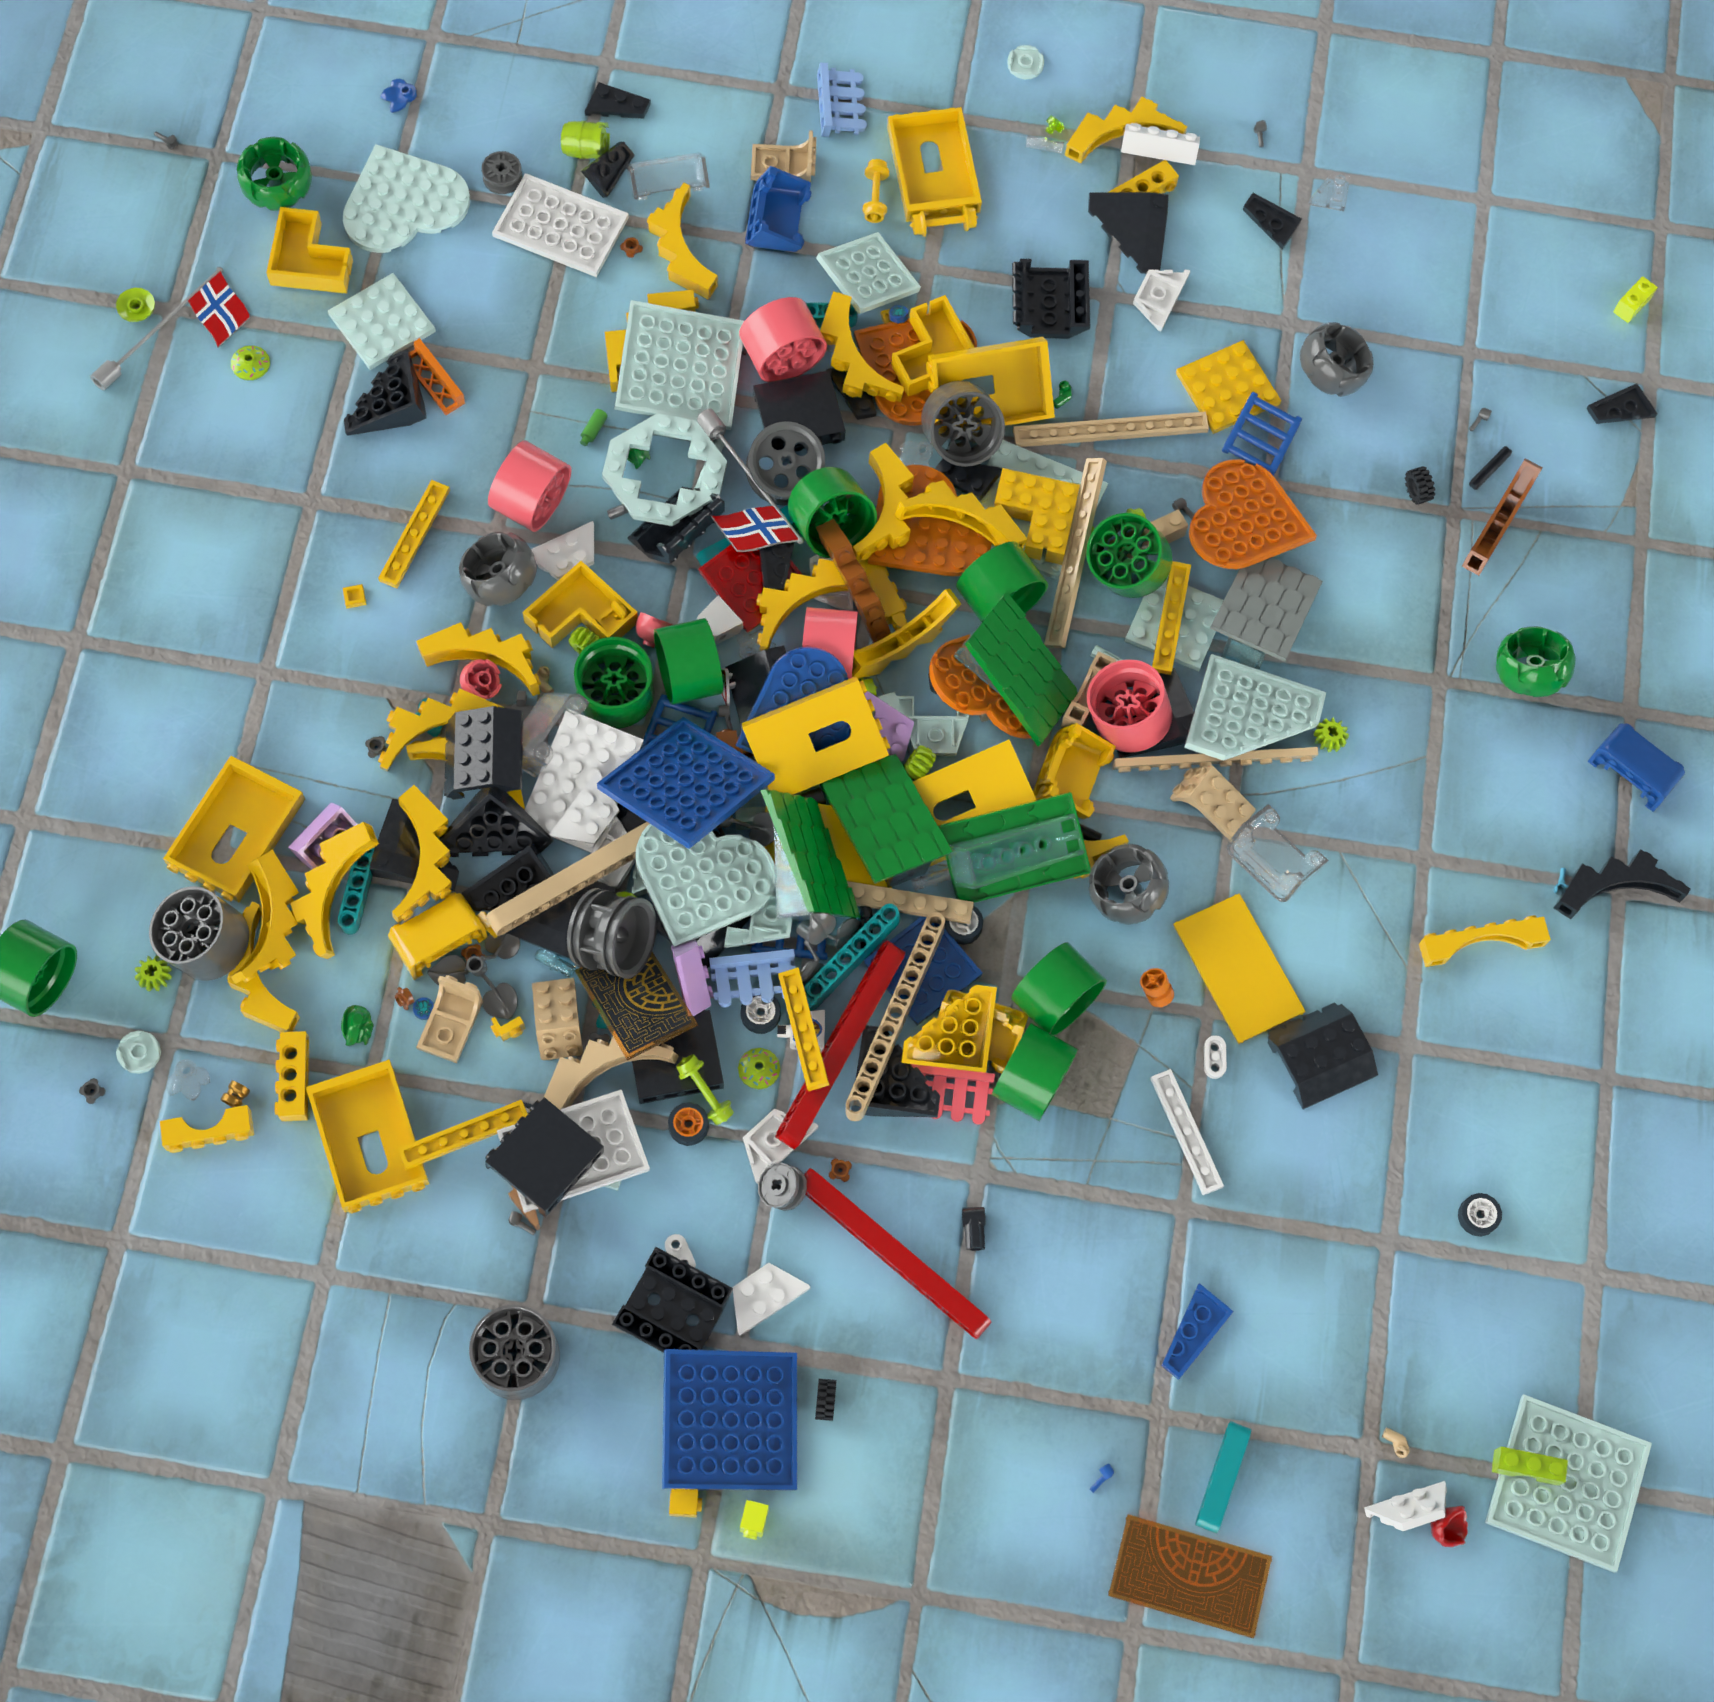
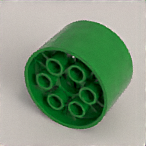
M824 467L810 472L796 484L789 497L788 513L792 523L812 551L824 558L831 559L821 543L816 527L834 519L853 547L864 539L877 523V512L874 504L854 477L841 468Z
M1133 513L1112 515L1098 524L1088 540L1086 556L1091 572L1101 583L1117 595L1127 598L1147 596L1160 588L1170 573L1172 551L1169 542L1149 520ZM1134 529V534L1131 537H1126L1127 531ZM1144 529L1150 531L1145 536H1141ZM1112 536H1115V542L1109 545L1107 542ZM1149 541L1148 548L1141 550L1142 544ZM1128 553L1132 554V559L1127 557ZM1147 555H1158L1157 562L1149 560ZM1111 556V561L1108 564H1104V558ZM1140 561H1145V566L1138 570L1137 564ZM1126 569L1125 575L1118 577V572ZM1112 570V575L1108 580L1105 575ZM1132 573L1137 574L1139 582L1133 584Z
M1011 541L992 548L976 559L962 573L957 581L956 588L982 623L1006 591L1021 610L1027 613L1043 597L1047 591L1048 582L1019 543Z
M706 618L654 629V644L664 689L671 705L723 693V679L719 656L710 625Z
M607 637L589 644L578 656L574 667V681L578 703L586 717L613 728L621 729L636 724L647 715L654 701V681L651 661L642 647L629 639ZM604 663L606 668L602 671L598 665ZM627 663L633 664V665L628 669V671H626V668H625V667H626ZM630 678H637L638 680L634 682ZM582 685L590 686L592 689L583 690ZM646 685L645 689H639L640 686ZM631 696L637 697L632 701L628 699ZM594 697H602L599 701L593 700Z
M23 919L12 924L0 936V1000L30 1017H37L46 1012L59 999L73 975L77 962L76 947L29 920Z
M1065 942L1049 952L1027 973L1014 990L1011 1000L1039 1028L1056 1036L1087 1010L1102 992L1107 980L1069 942Z
M1031 1023L1004 1068L992 1096L1040 1121L1079 1049Z

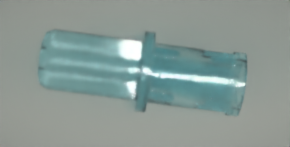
M538 949L534 956L535 960L549 966L551 971L556 970L568 978L573 975L576 969L575 965L560 959L559 955L555 956L543 949Z

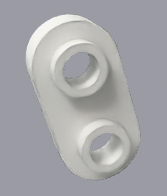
M1210 1036L1204 1044V1071L1208 1077L1218 1079L1224 1075L1227 1068L1226 1043L1220 1036ZM1215 1045L1218 1048V1050L1213 1051L1211 1049V1046ZM1211 1066H1216L1218 1071H1213Z
M679 1234L669 1236L665 1241L666 1252L682 1261L688 1262L689 1265L696 1268L695 1260L685 1238ZM679 1242L680 1246L673 1248L672 1243Z

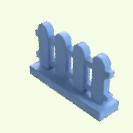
M820 62L817 82L821 136L829 137L831 130H835V133L854 131L856 135L866 130V121L858 119V116L864 115L866 107L863 104L857 103V101L863 99L865 93L863 89L856 88V85L862 83L863 75L855 72L854 69H850L849 72L836 71V68L828 70V63ZM837 84H848L850 87H839ZM838 99L851 100V103L838 102ZM839 115L852 116L853 119H851V118H840Z
M794 949L709 958L712 982L716 981L717 993H713L714 1000H718L719 1005L726 1008L731 1005V998H740V1002L743 1005H750L753 1001V996L761 995V1000L765 1003L772 1002L776 993H782L784 999L782 987L772 985L771 975H778V973L796 968ZM750 977H758L760 988H751ZM737 979L738 990L730 991L729 980Z

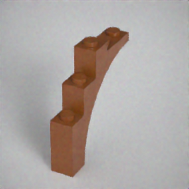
M1526 458L1524 459L1495 511L1470 550L1462 567L1478 576L1481 574L1543 467Z
M834 519L816 527L821 543L834 562L852 596L872 644L887 637L891 632L884 616L885 612L881 601L872 589L865 570L856 559L851 543Z

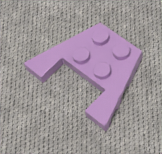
M869 691L864 693L866 700L871 699L875 708L874 719L879 718L883 729L880 730L882 738L886 736L891 747L887 749L889 756L896 754L900 761H904L914 721Z

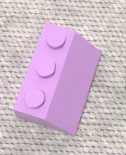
M330 803L288 848L302 863L312 870L326 863L321 857L320 851L322 850L319 844L358 824L341 806Z
M696 940L676 947L671 946L684 1006L689 1017H693L710 1007V999L714 998L711 985L707 986L706 979L709 978L707 966H703L701 961L702 958H705L702 946H698Z

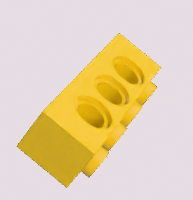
M1163 160L1109 192L1143 191L1164 194L1176 188L1179 175L1167 160Z
M306 1031L280 1032V1039L276 1040V1051L279 1052V1060H276V1073H279V1081L275 1082V1092L278 1094V1102H275V1115H278L281 1121L308 1120V1093L306 1087L309 1085V1036ZM297 1052L294 1059H287L289 1053ZM292 1072L297 1073L293 1080H287L288 1074ZM289 1094H296V1098L293 1101H286Z

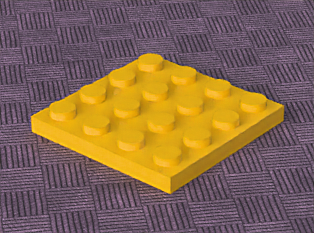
M1244 340L1176 369V375L1199 412H1206L1208 426L1213 434L1235 425L1252 392L1257 393L1258 398L1275 407L1280 405L1282 401ZM1254 404L1250 414L1255 416L1266 410Z

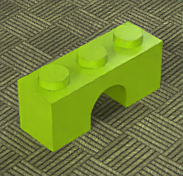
M1501 1446L1494 1450L1492 1472L1512 1477L1536 1478L1537 1482L1559 1486L1566 1483L1568 1460Z

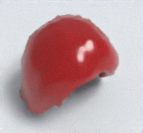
M1464 1506L1445 1508V1518L1430 1522L1432 1537L1443 1547L1452 1548L1465 1544V1538L1468 1534V1523Z

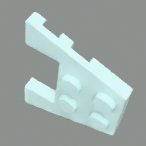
M896 696L902 713L914 721L909 739L913 751L918 746L923 745L931 749L936 756L957 755L970 715L956 710V716H915L914 696Z
M775 886L767 904L761 910L751 915L749 930L727 927L724 947L728 948L790 938L796 896Z

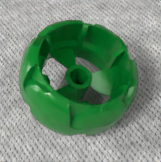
M281 137L261 138L257 143L247 146L241 153L237 164V179L243 194L251 203L260 208L267 207L271 211H279L280 207L291 208L296 205L301 197L305 198L311 186L312 172L307 155L296 143L292 142L290 144ZM284 161L287 164H294L297 167V172L283 173V170L279 167L280 162ZM264 164H267L269 168L266 170V178L253 181L252 175L259 167L261 168Z
M1539 626L1523 627L1514 633L1508 634L1500 643L1496 656V671L1501 682L1511 691L1532 697H1545L1557 693L1561 687L1564 688L1568 685L1574 674L1576 656L1571 642L1558 631L1555 632ZM1527 657L1526 664L1517 661V659Z

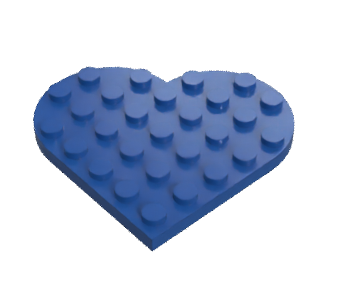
M800 647L788 651L772 666L747 721L848 680L845 668L834 655L821 648ZM838 721L809 733L815 751H820L848 739L851 734V727L844 721ZM742 729L735 745L753 754Z

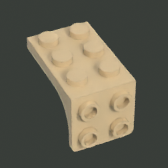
M809 130V138L805 143L796 146L753 144L751 180L757 181L770 166H773L811 182V176H815L817 137H813V130Z
M1214 766L1187 770L1184 774V779L1175 786L1170 797L1173 802H1186L1198 809L1229 841L1235 840L1256 810Z
M446 975L445 977L439 976L438 995L416 1048L457 1063L483 1004V1000L476 985L469 982L463 984L457 982L456 978Z
M574 977L532 983L535 1027L541 1059L552 1060L559 1059L560 1057L566 1058L582 1055L583 1046Z

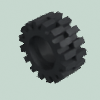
M1424 466L1408 470L1405 473L1407 493L1410 494V499L1412 498V502L1416 505L1431 501L1435 496L1433 477L1429 475L1430 471Z
M819 1378L815 1420L833 1421L837 1380Z

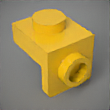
M615 600L611 602L612 607L596 618V622L608 633L626 618L628 614L626 608L622 604L619 605Z
M520 1016L503 1026H500L495 1017L491 1018L493 1025L490 1028L496 1038L500 1036L503 1042L511 1037L516 1038L520 1036L523 1030L526 1029Z

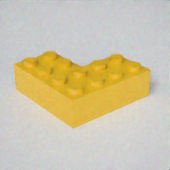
M280 207L266 272L271 286L347 294L350 280L349 275H351L353 265L351 250L346 247L318 244L322 226L318 211Z
M946 295L930 301L928 316L927 303L910 309L909 321L920 343L892 353L891 366L908 397L929 389L928 381H931V377L926 369V362H929L928 355L975 348Z
M1002 468L994 507L1002 505L1011 518L1031 522L1024 550L1029 558L1041 560L1043 548H1046L1045 561L1062 565L1080 485Z
M582 561L578 562L522 612L524 623L536 634L539 633L540 637L551 648L555 647L581 622L590 631L598 635L600 639L607 637L622 638L636 625L638 612ZM615 600L619 605L622 604L626 608L628 614L626 618L608 633L596 622V618L612 607L611 602Z

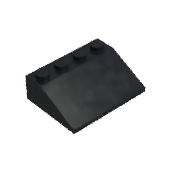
M784 645L762 650L725 667L729 673L733 674L732 678L729 679V684L736 682L735 688L731 689L741 730L743 729L742 723L747 721L772 666L786 653Z

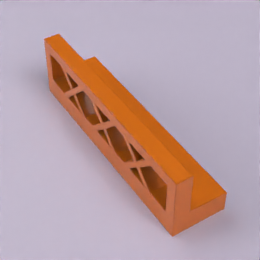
M419 338L414 341L415 349L410 352L411 358L417 355L421 358L420 365L413 364L417 379L442 412L448 415L465 404L464 395L422 340ZM422 370L431 371V379L423 378L421 376ZM433 384L442 385V393L434 392L432 390ZM449 398L455 403L446 408L443 405V399Z

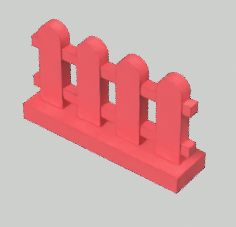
M911 1064L913 1068L917 1067L924 1076H933V1081L927 1080L925 1083L932 1087V1091L936 1090L938 1092L940 1102L938 1117L931 1118L939 1119L943 1111H951V1119L959 1122L963 1119L964 1113L972 1114L974 1124L980 1125L984 1122L985 1116H990V1111L986 1110L988 1094L992 1095L993 1089L989 1088V1084L994 1083L995 1074ZM946 1079H955L954 1084L946 1083ZM968 1081L976 1082V1087L967 1086ZM945 1089L953 1090L952 1106L943 1105ZM967 1091L975 1092L973 1108L965 1107Z

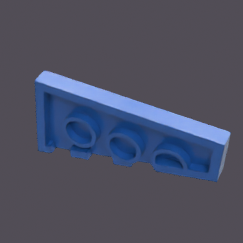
M1200 1283L1196 1287L1161 1365L1178 1380L1234 1312Z

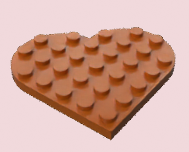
M910 318L903 323L889 322L855 330L854 337L860 349V355L865 362L879 375L901 385L891 366L892 353L920 343L909 321ZM963 320L960 321L973 346L977 348L976 337L972 329ZM926 389L908 397L904 390L901 402H892L878 395L874 396L878 408L889 419L903 425L917 426L922 425L923 407L932 393L929 392V389Z
M1239 459L1220 462L1213 466L1206 474L1202 485V497L1205 505L1194 514L1189 527V539L1197 554L1203 560L1215 566L1236 570L1249 567L1315 541L1316 533L1275 477L1264 467L1258 464L1254 466L1244 463L1245 460Z
M924 465L906 466L914 476L911 490L905 493L908 498L924 493L927 485L942 480L945 481L957 497L952 482L940 471ZM881 486L876 506L877 522L884 506ZM911 517L903 520L911 529L909 541L902 547L898 546L892 549L888 544L883 550L875 551L869 557L868 564L944 576H961L976 559L991 550L992 543L974 530L953 521L933 517Z
M973 633L950 640L940 646L931 658L929 674L931 683L941 700L951 708L964 714H987L995 726L1011 736L1023 739L1031 738L965 646V643Z

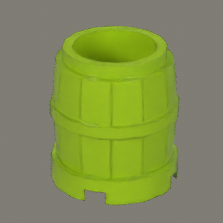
M568 121L564 123L561 132V149L563 154L579 159H597L609 150L610 133H606V128H609L607 122Z

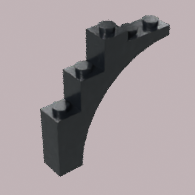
M1640 849L1628 866L1623 861L1611 856L1600 872L1597 873L1592 867L1582 863L1573 874L1553 909L1572 919L1590 899L1605 892L1631 888L1653 891L1680 903L1688 895L1691 888L1687 887L1682 881L1668 875L1666 871L1655 867L1658 860L1649 852Z

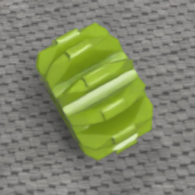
M580 626L572 632L568 640L573 650L580 654L589 644L600 638L590 631L589 628Z
M1333 717L1330 721L1325 718L1322 723L1319 722L1316 727L1317 730L1314 731L1313 735L1317 737L1315 744L1321 743L1320 750L1326 747L1328 753L1331 752L1332 748L1337 752L1340 750V747L1346 745L1349 734L1346 733L1348 730L1347 726H1341L1342 720L1337 723Z
M923 745L914 749L904 764L908 776L915 780L926 776L935 762L936 754Z
M147 955L146 962L139 960L141 967H135V971L138 973L135 975V980L139 981L138 985L141 988L146 987V990L150 992L153 987L156 991L160 990V985L167 987L165 980H171L172 976L168 973L172 971V968L167 966L168 963L161 960L157 955L153 960Z

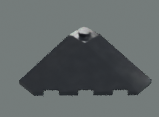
M1090 192L1088 213L1092 217L1097 216L1103 223L1101 228L1110 238L1112 236L1115 237L1120 243L1119 249L1127 258L1131 256L1138 264L1136 266L1137 270L1144 274H1147L1148 270L1160 271L1168 214V195L1151 192Z
M408 349L389 357L386 361L389 366L383 373L378 372L372 380L373 388L368 394L363 392L355 403L358 408L352 415L347 414L344 418L345 434L347 436L410 426L427 418L424 400Z
M1175 668L1172 669L1171 675L1159 673L1172 707V723L1169 731L1159 743L1149 749L1140 752H1122L1117 750L1119 758H1126L1186 743L1194 711ZM1156 693L1151 699L1159 696L1160 694Z
M497 787L481 789L451 823L447 832L439 838L450 850V857H459V853L471 852L472 857L489 856V852L502 851V856L517 855L518 851H522L532 844L541 853L553 842V838L507 792H502Z
M392 799L378 837L379 844L374 848L369 869L373 877L413 884L420 861L419 839L410 818L400 807L399 801ZM449 861L444 867H438V869L451 881L452 888L450 890L455 892L459 870Z
M532 844L462 892V895L474 911L481 912L483 909L492 911L554 874L536 846Z
M595 881L508 931L507 934L572 961L568 953L567 933L570 918L576 904L591 889L600 888L615 892L616 888L600 881Z
M866 1025L863 1030L856 1078L879 1028L877 1026ZM885 1031L883 1035L890 1036V1033ZM897 1044L894 1046L865 1115L937 1118L940 1095L936 1090L932 1091L925 1083L927 1079L917 1067L913 1068L911 1064L901 1063L903 1049ZM879 1049L876 1050L875 1053L877 1055H883L885 1051ZM874 1068L867 1069V1072L870 1074H874L877 1072V1070ZM860 1087L858 1089L863 1093L869 1091L867 1087ZM852 1106V1111L856 1112L861 1109L859 1106Z

